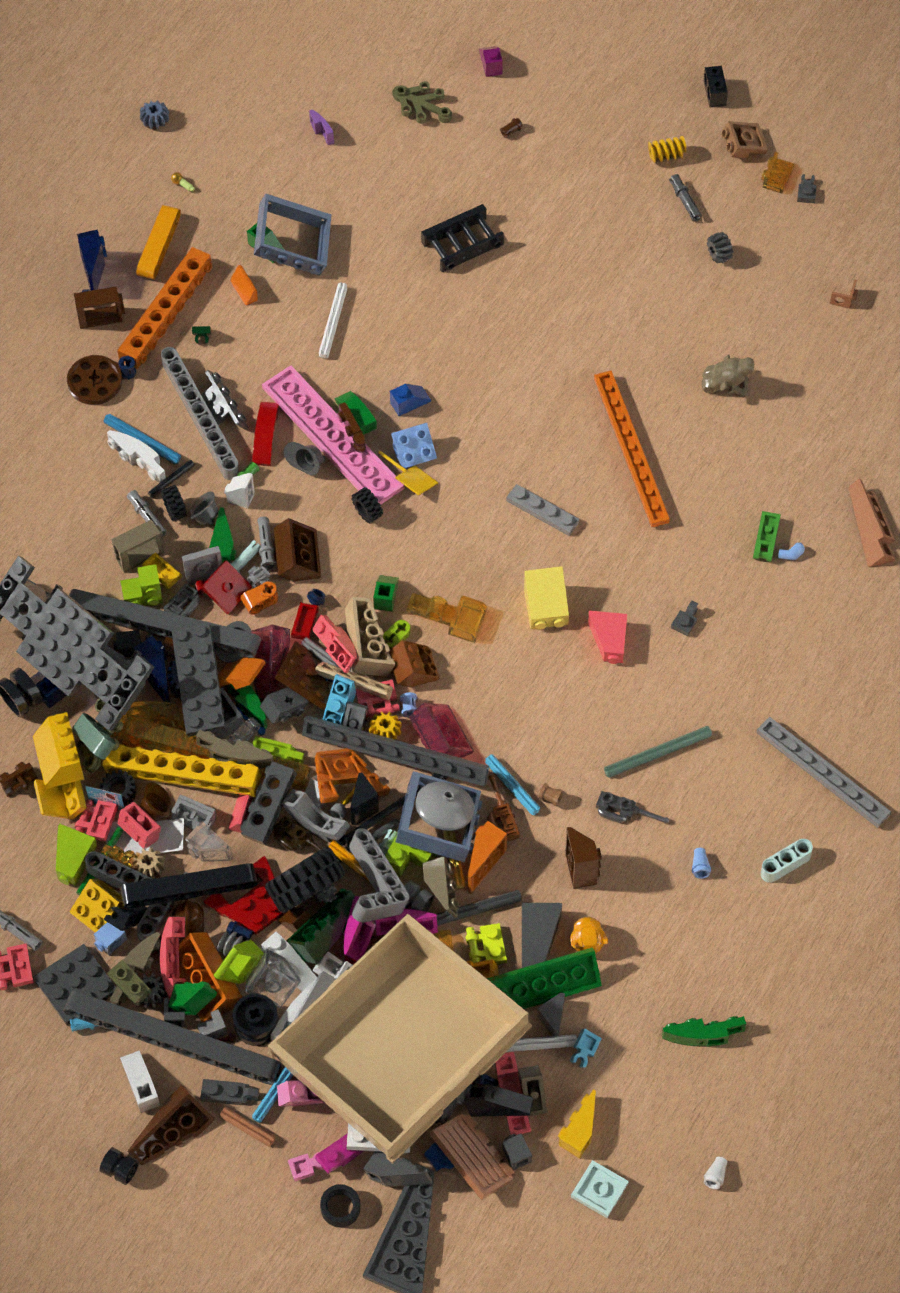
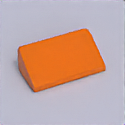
M238 265L230 280L244 304L249 305L257 301V289L242 265Z

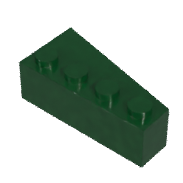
M341 889L335 895L338 899L332 903L328 901L286 940L303 961L318 964L345 932L349 912L355 898L351 890Z

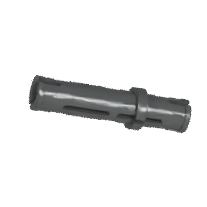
M678 174L671 176L669 181L674 187L675 194L681 199L692 221L700 220L702 214L690 196L688 187L683 184Z

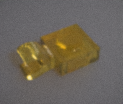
M104 845L101 850L107 857L128 867L133 866L129 862L130 858H138L132 850L124 852L123 849L116 845L114 847Z

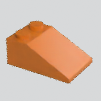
M489 821L484 826L480 825L475 833L476 837L468 872V892L470 894L473 893L507 851V833Z

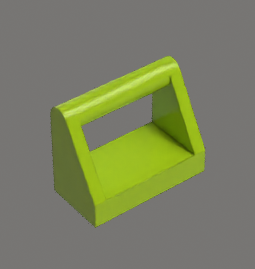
M252 940L236 944L221 963L214 977L218 980L238 984L244 983L265 953Z

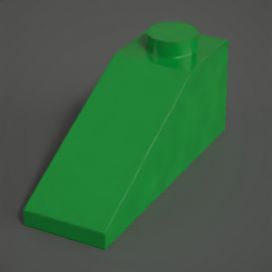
M220 507L209 548L218 546L222 563L227 560L232 564V561L237 557V550L234 549V542L223 507Z

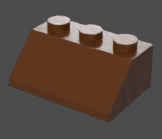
M290 518L274 527L278 576L292 582L320 579L321 568L317 530Z
M567 827L565 856L573 889L597 885V877H600V860H602L600 848H596L595 841L572 827Z

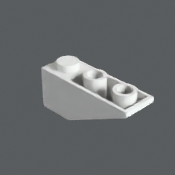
M140 1051L121 1057L122 1065L140 1113L160 1106L158 1095Z

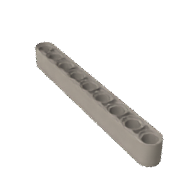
M173 347L164 348L161 351L163 368L223 477L227 480H232L233 477L238 476L237 473L239 472L238 461L176 349Z

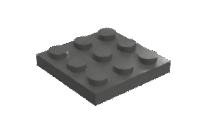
M82 944L33 976L34 981L66 1026L70 1024V1019H75L63 1011L71 991L81 992L105 1001L113 995L116 989L113 982L85 944Z

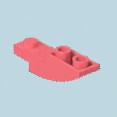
M320 615L312 631L327 647L325 651L344 673H348L357 658L354 644L341 627H336L326 615Z

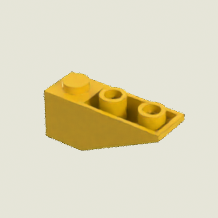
M594 1089L590 1095L586 1094L581 1101L582 1106L579 1111L575 1110L569 1119L571 1121L568 1127L564 1126L558 1134L559 1146L579 1159L590 1145L592 1139L596 1090Z

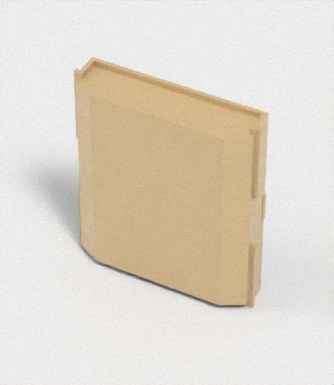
M407 914L349 970L342 973L315 1002L268 1045L269 1051L267 1055L272 1059L277 1057L297 1079L376 1148L385 1153L386 1159L393 1164L443 1115V1110L479 1075H483L532 1025L529 1023L528 1012Z

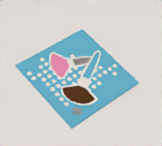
M85 786L88 799L93 800L94 804H97L98 800L117 804L118 810L124 808L121 794Z

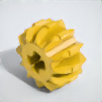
M381 711L380 716L374 715V720L369 722V733L397 740V736L401 735L400 728L402 723L398 721V716H392L390 711L387 715H384L383 711Z

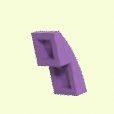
M309 110L310 123L315 134L322 133L327 145L334 144V133L328 122L316 111Z

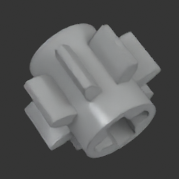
M254 566L248 571L249 577L247 581L255 588L267 582L271 576L263 566L260 568Z

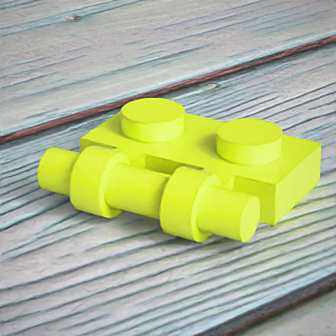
M500 923L480 926L481 934H475L473 927L466 928L467 935L465 938L470 948L468 954L469 959L473 963L480 962L481 959H493L497 964L507 963ZM482 942L484 950H478L477 943Z

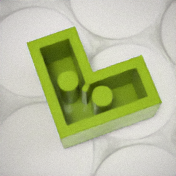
M156 564L138 567V578L120 581L124 601L142 606H155L163 603Z
M396 838L385 854V857L399 877L402 876L410 862L423 868V863L434 860L437 854L396 843Z

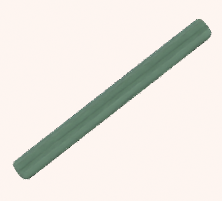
M705 726L606 766L604 772L609 778L709 738L712 736L709 726Z

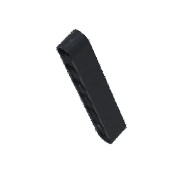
M246 863L126 883L120 886V892L124 908L130 909L250 889L258 885L254 865Z

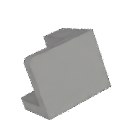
M219 1010L211 1012L212 1019L197 1025L202 1035L214 1039L227 1035L226 1026Z

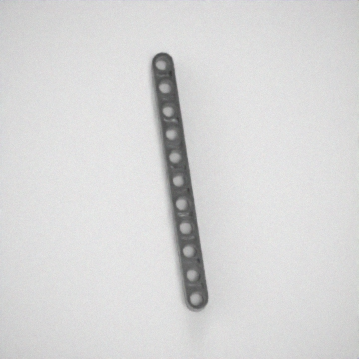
M72 589L69 593L72 599L98 620L172 638L171 630L206 622L78 589ZM210 623L214 649L248 658L255 657L262 640L258 635Z
M71 991L63 1010L67 1015L265 1084H274L281 1067V1063L272 1058L81 992Z

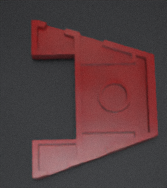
M265 856L253 863L256 876L262 882L232 905L221 894L211 895L203 901L205 907L217 911L219 915L227 917L234 922L237 921L239 925L252 930L255 935L285 914L278 910L265 889V884L274 879Z

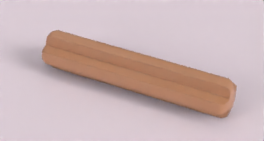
M224 1107L221 1111L220 1117L264 1145L271 1147L275 1142L274 1135L231 1109Z

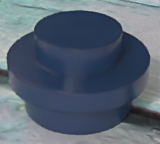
M312 589V591L308 592L307 598L311 604L318 606L325 603L326 596L321 590Z

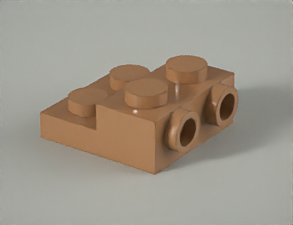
M728 121L722 130V138L726 139L727 142L726 150L731 153L732 157L748 158L750 154L765 155L768 151L759 123Z

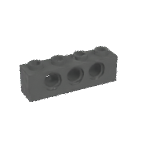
M273 761L270 766L266 767L263 784H259L256 791V800L249 806L248 812L250 814L241 825V834L245 838L265 846L267 845L273 827L282 810L283 805L281 803L288 796L297 775L294 769ZM273 781L280 782L276 789H271ZM272 799L270 806L263 807L264 800ZM258 817H264L261 825H255V820Z

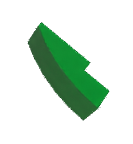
M352 391L335 398L338 406L344 402L347 404L363 435L377 429V420Z
M232 684L226 685L227 692L235 697L236 707H239L242 713L260 727L266 729V716L260 708L261 702L253 688L248 685L235 689Z

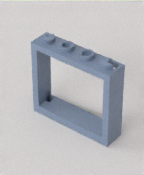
M265 194L259 203L254 255L320 276L327 267L331 214ZM267 212L319 228L316 260L264 244Z
M413 771L408 783L395 842L465 862L467 855H471L474 847L471 840L474 841L477 829L474 828V825L477 826L480 817L477 811H480L482 801L479 800L481 791L452 783L461 787L470 795L475 807L472 820L465 826L462 845L409 830L416 792L432 782H449Z

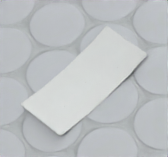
M184 818L155 821L161 826L159 839L145 850L149 851L150 847L153 848L154 852L159 850L160 853L183 850ZM118 822L112 823L111 829L106 840V844L111 838L116 828H121L117 824ZM124 831L110 854L142 853V847Z

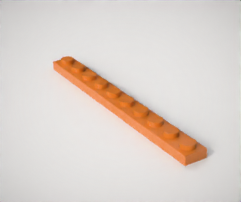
M612 370L595 374L596 386L651 527L668 524L670 518Z

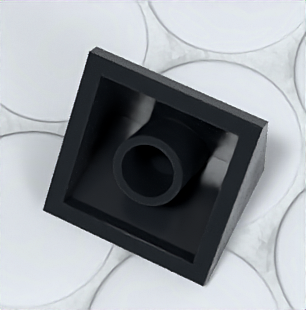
M360 772L358 773L350 807L352 825H357L379 812L378 793L364 774Z

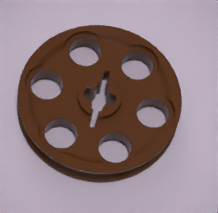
M90 355L76 361L68 371V389L76 400L85 404L98 405L108 402L121 389V370L115 361L106 356ZM84 364L91 365L87 370L81 368ZM102 364L109 365V367L104 370L99 368ZM94 373L96 374V378H97L96 381H95V387H94V384H93V382H92V381H93V378H94ZM75 377L81 378V381L78 383H73L72 379ZM110 377L118 378L116 382L108 381ZM83 390L90 392L87 396L80 395V392ZM101 390L108 391L104 396L98 394Z

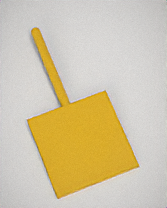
M382 451L378 452L382 457L403 471L395 479L418 496L438 484L436 480L414 465L406 470Z

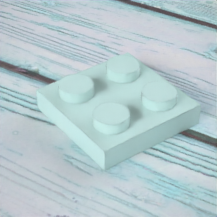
M592 1160L572 1192L571 1198L608 1218L629 1181Z

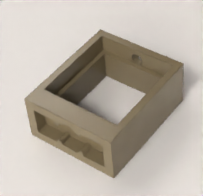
M152 520L111 539L115 559L123 572L142 564L155 552L158 555L164 553L163 545L165 543L161 537L163 532L160 526L155 525Z

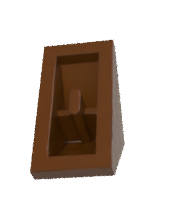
M294 907L288 910L278 922L294 934L311 916L306 910Z

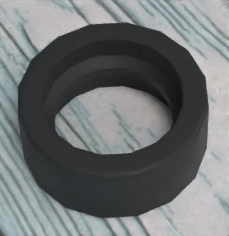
M343 1184L329 1187L323 1193L320 1200L323 1219L334 1227H346L355 1222L360 1214V1199L357 1192L352 1187ZM333 1196H348L353 1203L351 1213L344 1217L333 1216L328 1210V1203Z

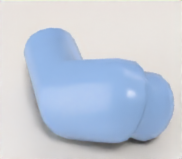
M797 542L790 550L779 549L778 558L796 560L804 553L805 547L802 543Z

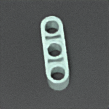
M799 839L764 860L761 868V878L765 882L772 883L808 862L813 850L812 843L808 839ZM799 849H804V850H806L807 852H806V853H802V852L799 851ZM782 859H789L791 862H784ZM771 868L774 872H768L766 869Z

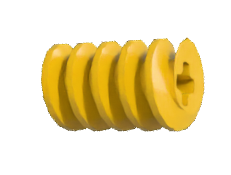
M680 136L679 139L673 137V140L667 138L666 142L660 139L659 144L656 140L652 144L648 141L649 155L653 163H656L657 157L660 162L663 161V156L666 157L667 161H669L670 155H672L674 160L677 154H679L680 158H683V153H686L687 150L684 136Z

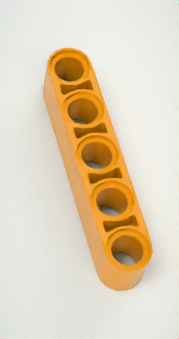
M162 205L138 262L137 276L156 279L180 220V209Z

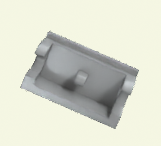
M180 794L172 809L174 814L171 819L184 818L185 827L207 836L217 817L215 809Z

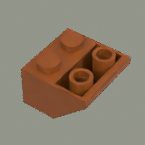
M402 640L390 649L389 654L395 662L393 671L398 685L415 687L440 679L429 646Z

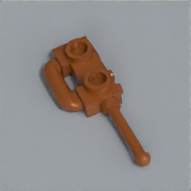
M490 774L488 779L496 795L498 806L492 807V812L488 814L487 821L497 826L496 821L500 820L503 827L501 830L507 833V842L520 838V831L514 820L515 815L511 812L512 807L508 803L505 804V801L502 800L494 779L495 776Z

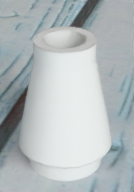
M716 1157L711 1167L705 1173L704 1184L707 1187L719 1189L723 1185L726 1165L728 1163L725 1158Z

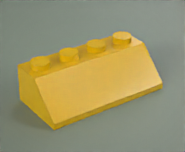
M67 712L47 717L33 735L45 789L84 780Z

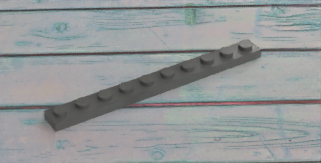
M306 716L304 718L302 736L480 786L487 784L488 765L315 717Z

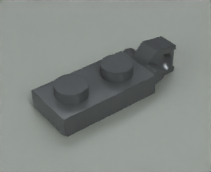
M203 1079L200 1100L203 1102L242 1105V1103H247V1100L258 1101L259 1089L250 1088L249 1084Z

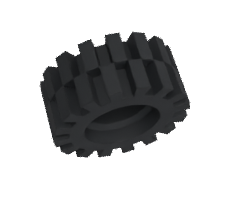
M176 485L162 489V499L171 520L176 521L186 517L187 510Z
M367 487L362 488L351 496L355 509L358 510V514L362 516L365 522L370 524L383 515V509L380 507L381 504L378 503L374 493H371V490Z
M113 770L112 775L108 772L106 778L103 777L101 779V790L111 792V787L115 784H123L126 787L125 791L121 793L124 807L128 806L127 802L130 804L133 802L132 798L135 799V782L133 777L128 775V772L125 771L122 774V770H118V773H115V770Z

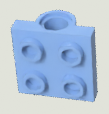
M427 423L391 433L393 449L402 467L407 468L437 459Z

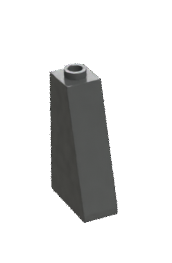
M522 903V968L548 960L562 915V903Z

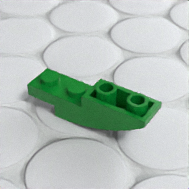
M733 1016L726 1021H712L704 1025L702 1018H691L684 1023L667 1024L662 1029V1039L676 1044L698 1047L728 1044L729 1035L745 1032L746 1021L744 1016L739 1018L738 1016Z

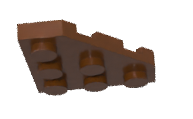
M295 641L275 679L323 710L327 705L330 695L328 684L325 678L316 672L315 668L318 664L312 652Z

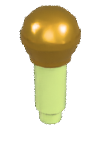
M175 172L172 174L171 181L174 184L181 185L191 192L195 190L193 185L187 182L181 173Z

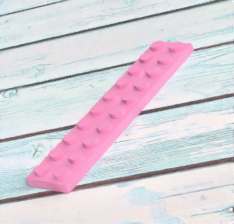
M291 365L262 384V389L358 491L367 487L371 490V493H374L378 503L383 504L404 489V485L395 479L394 473L366 444V450L363 453L355 451L353 438L348 437L344 422L341 423L339 421L337 413Z

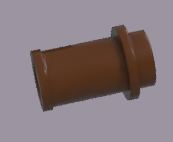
M513 118L509 124L500 128L501 134L507 138L515 131H520L523 124L519 118Z

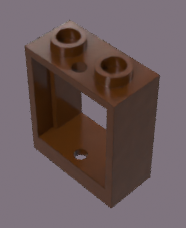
M117 286L74 293L80 329L123 322L122 315L125 314L122 293H118ZM115 303V306L84 311V308Z

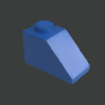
M404 384L390 391V404L398 416L431 402L430 397L422 386Z

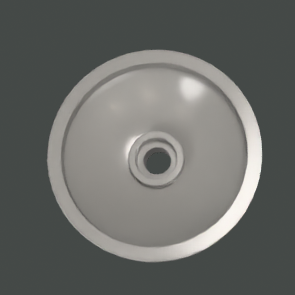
M432 782L425 785L418 792L415 802L418 814L427 824L447 831L458 830L467 826L472 820L475 811L474 802L470 795L461 787L449 782Z

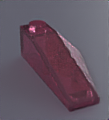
M273 624L252 630V633L262 639L254 658L262 659L266 662L254 681L256 695L261 703L267 695L276 692L279 681L275 679V676L290 648V629Z

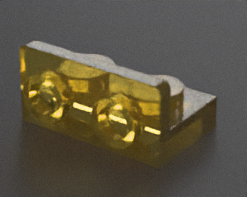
M775 152L774 156L769 158L767 163L768 169L763 171L761 180L764 181L763 188L783 194L795 164L778 159L779 152Z

